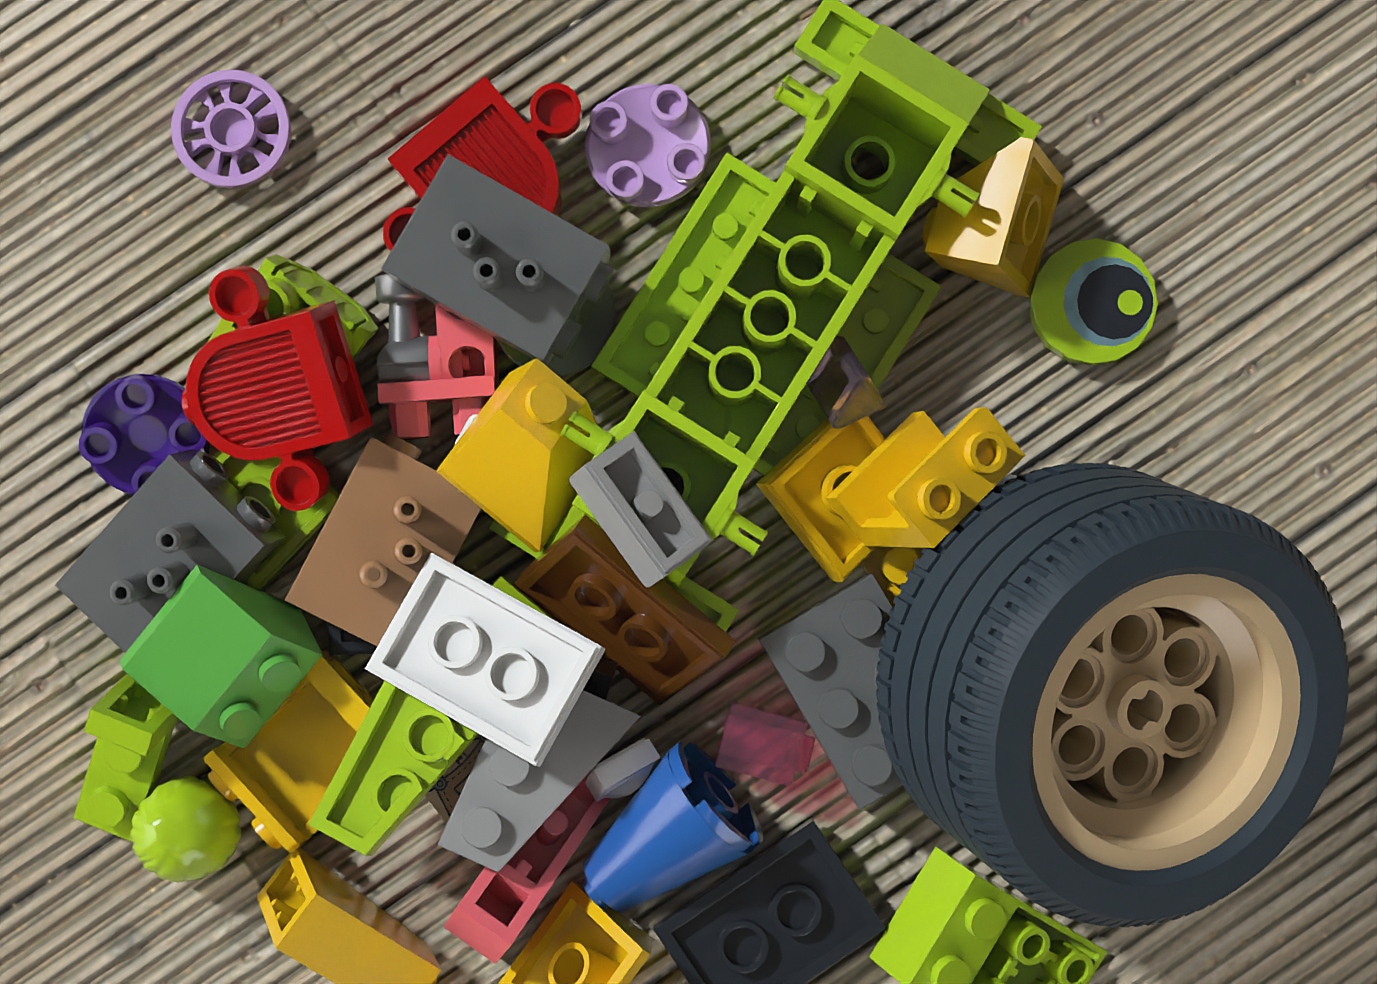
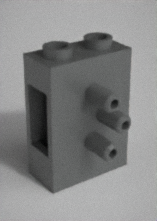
M447 154L381 267L394 281L532 360L538 358L547 367L554 355L561 359L567 356L582 329V325L574 321L587 298L595 303L600 299L615 271V268L607 264L611 258L609 245Z
M186 450L167 456L55 586L126 653L196 565L244 584L286 536L273 525L276 522L275 516L262 502L251 496L244 497L227 480L229 473L221 462L204 451Z

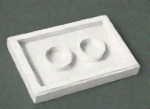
M431 553L365 669L522 759L540 767L603 655L605 648Z

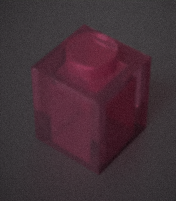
M731 700L715 757V766L791 786L795 772L806 774L815 737L805 734L808 723L804 719Z

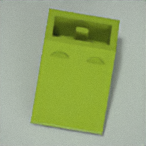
M935 846L869 957L900 984H1089L1108 951Z

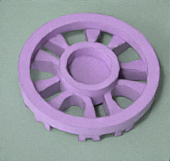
M221 70L207 74L195 81L178 100L171 121L173 146L183 165L197 178L210 185L234 190L236 188L246 189L247 186L255 184L267 176L270 178L273 172L281 166L280 163L285 154H288L289 143L292 140L289 113L280 95L262 78L240 70ZM233 82L252 86L247 100L242 104L232 102ZM218 85L225 102L217 106L208 91L209 88ZM267 96L271 102L253 116L250 111ZM196 99L208 107L210 111L203 122L186 118L189 108ZM278 117V134H263L260 132V125L265 120ZM205 133V139L188 142L184 140V134ZM258 139L274 147L270 156L253 148ZM205 148H214V158L205 170L192 159ZM248 154L255 156L260 166L243 174L240 167L242 157ZM224 156L231 157L229 176H221Z

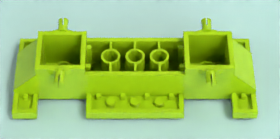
M823 0L793 48L795 55L833 77L837 82L826 89L822 95H819L788 74L784 78L782 86H779L773 97L774 100H778L807 118L803 138L787 161L778 181L775 183L726 152L592 364L593 370L638 397L626 418L611 428L609 432L578 414L579 412L574 411L569 421L590 434V436L583 435L568 424H565L560 434L594 455L593 460L635 431L661 469L672 471L682 479L684 484L682 498L712 540L721 534L750 552L752 556H754L760 545L741 534L738 529L745 531L760 542H763L769 531L763 530L734 511L739 490L752 469L765 476L845 401L856 400L865 411L942 288L941 285L889 254V251L914 211L929 201L931 196L955 210L964 218L969 213L980 193L975 192L946 174L949 169L951 153L953 152L974 166H978L1021 137L1035 139L1042 128L1035 121L989 94L990 89L885 24H876L839 0ZM859 153H872L882 161L884 174L873 180L861 178L854 172L851 159ZM577 494L571 508L539 552L531 550L495 519L489 529L535 558H538L584 514L600 527L601 525ZM699 551L665 576L663 580L726 632L740 610L686 577V574L701 551Z

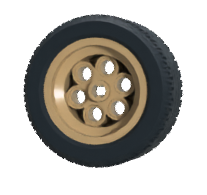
M1071 463L1033 470L1029 473L1018 475L1016 478H1011L1005 481L1004 484L995 486L935 548H924L922 550V557L915 560L913 563L915 567L912 572L908 571L906 583L901 584L899 588L901 592L898 596H895L893 601L895 607L889 611L890 620L885 623L884 630L886 634L882 635L881 643L883 647L879 649L878 654L880 661L877 663L879 674L876 676V684L878 686L876 697L878 699V719L881 725L880 730L884 738L885 748L901 783L926 816L1021 894L1049 911L1088 924L1109 927H1140L1164 923L1169 920L1179 919L1182 916H1188L1227 897L1259 874L1296 836L1323 793L1335 765L1347 713L1349 668L1344 631L1341 628V620L1337 615V608L1333 603V598L1327 591L1325 582L1321 580V576L1314 569L1312 563L1282 533L1261 519L1244 511L1216 502L1134 469L1104 463Z

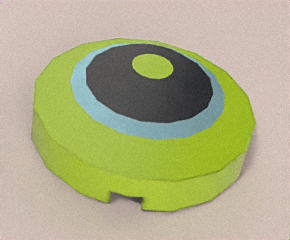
M1095 238L1072 242L1052 254L1045 261L1034 278L1030 296L1031 308L1029 311L1032 326L1045 347L1065 361L1077 364L1100 365L1113 363L1139 347L1153 327L1158 300L1154 279L1140 257L1122 244Z

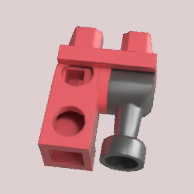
M387 274L376 276L377 301L389 304L388 344L380 351L377 360L379 384H377L378 400L380 404L387 406L389 409V418L394 436L402 440L430 438L429 404L452 403L454 435L459 436L469 417L473 414H479L500 385L496 338L436 304L437 335L420 336L415 303L421 302L425 298L394 281Z

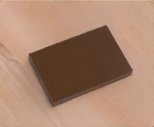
M585 514L522 572L514 584L559 623L605 648L601 657L618 663L616 670L660 705L727 657L736 642L735 639L663 579L650 587H645L606 532Z

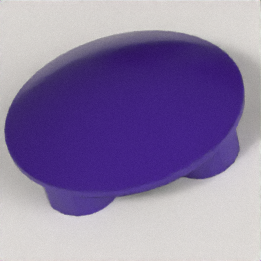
M133 374L110 382L92 398L83 417L79 450L81 455L90 462L93 469L104 481L124 493L134 495L169 454L195 449L197 452L204 451L209 454L211 443L205 439L196 426L187 420L184 414L182 393L185 388L158 375Z

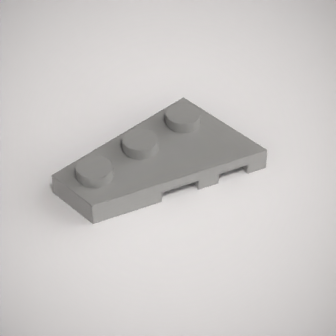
M583 690L540 767L531 764L486 738L438 845L499 872L640 716Z

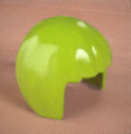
M195 776L174 777L170 781L159 784L149 797L141 801L139 810L132 818L133 829L130 835L133 841L132 848L134 854L138 856L139 861L143 863V867L146 870L154 872L159 878L170 880L171 882L196 881L203 879L208 874L215 873L234 855L237 844L240 841V817L235 803L226 799L207 780H200Z

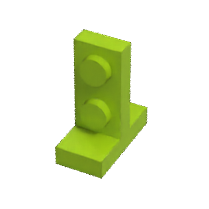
M128 674L90 709L84 732L96 736L97 740L73 818L133 842L130 835L133 829L132 818L139 810L141 801L149 797L156 788L172 733L179 718Z

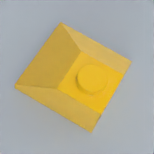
M1021 137L956 179L975 192H979V197L965 218L939 201L937 208L933 207L927 214L923 228V241L926 245L925 252L943 268L1016 295L1030 298L1034 278L1040 266L1064 178L1034 139Z
M536 358L508 373L436 472L531 550L539 552L569 511L573 500L578 494L569 481L570 477L590 462L594 456L560 434L565 424H568L583 435L590 436V434L569 421L574 411L579 412L578 414L594 424H598L587 400Z

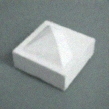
M643 738L598 763L589 773L585 783L596 802L603 798L628 796L643 785L650 771L659 761L660 756L650 739L645 740Z

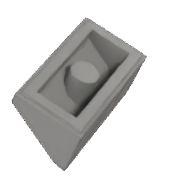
M635 431L585 464L569 479L575 491L645 587H650L713 542Z

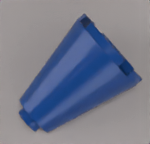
M681 741L671 748L583 862V869L586 875L582 879L583 887L591 900L600 908L608 909L611 907L615 911L625 912L751 853L755 847L763 842L762 828L749 802L738 809L734 798L729 792L736 784L726 771L700 747L691 742L683 747Z

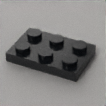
M812 818L653 925L654 932L689 984H805L886 929Z

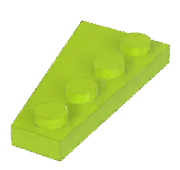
M384 680L308 825L365 856H373L479 733Z

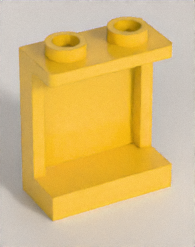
M986 407L974 408L946 437L924 411L913 412L826 497V500L865 546L935 548L1026 455Z
M328 649L321 650L322 657L245 749L224 742L221 746L212 749L203 757V760L212 769L208 774V778L213 786L231 802H235L239 798L256 817L251 821V824L257 834L272 848L279 849L283 846L289 853L303 846L319 831L308 824L374 701V698L334 655H329Z

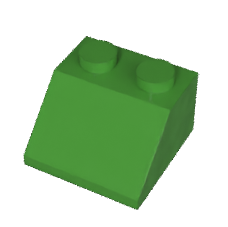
M196 565L119 662L122 669L192 731L245 749L322 657V653L299 607L200 565Z

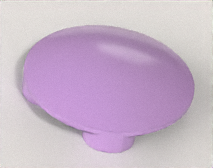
M640 84L616 92L606 101L597 104L591 112L590 124L585 140L587 163L597 183L615 199L638 207L666 205L686 195L703 176L711 152L709 128L702 112L680 87L672 84Z

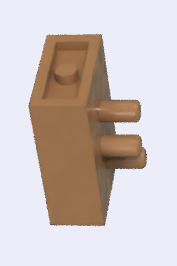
M387 433L383 443L370 437L285 601L378 647L429 555L433 553L452 564L481 508L463 493L458 492L457 488L438 474L436 470L418 462L417 460L422 452L419 448Z

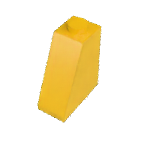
M301 848L287 855L257 895L275 948L335 984L437 983V976L441 972V968L426 942Z

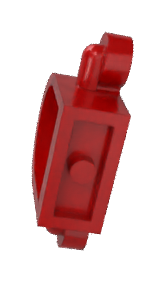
M484 76L387 159L420 200L447 154L559 217L562 207V186L555 162L544 143L550 138H566L578 129L582 120L580 100L575 91L567 85L561 83L546 84L540 87L532 96L530 101V115L532 119L526 123ZM400 208L391 213L386 219L383 226V240L390 252L416 208Z
M236 266L224 270L214 277L209 287V300L212 308L221 318L235 322L238 328L211 339L197 352L188 370L186 389L182 393V408L187 420L198 428L208 442L225 454L243 460H263L279 457L281 463L273 470L270 478V487L274 498L286 509L292 511L306 510L319 502L326 495L329 488L328 472L325 466L314 457L312 448L350 439L373 425L372 418L335 300L270 317L267 310L270 292L266 279L259 271L252 267Z

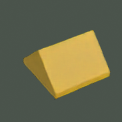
M572 881L498 984H630L651 954L652 937L611 907L602 909L597 906L588 896L585 889Z

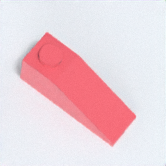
M589 773L499 872L484 867L443 926L495 964L513 944L611 799L603 798L596 802L585 783Z

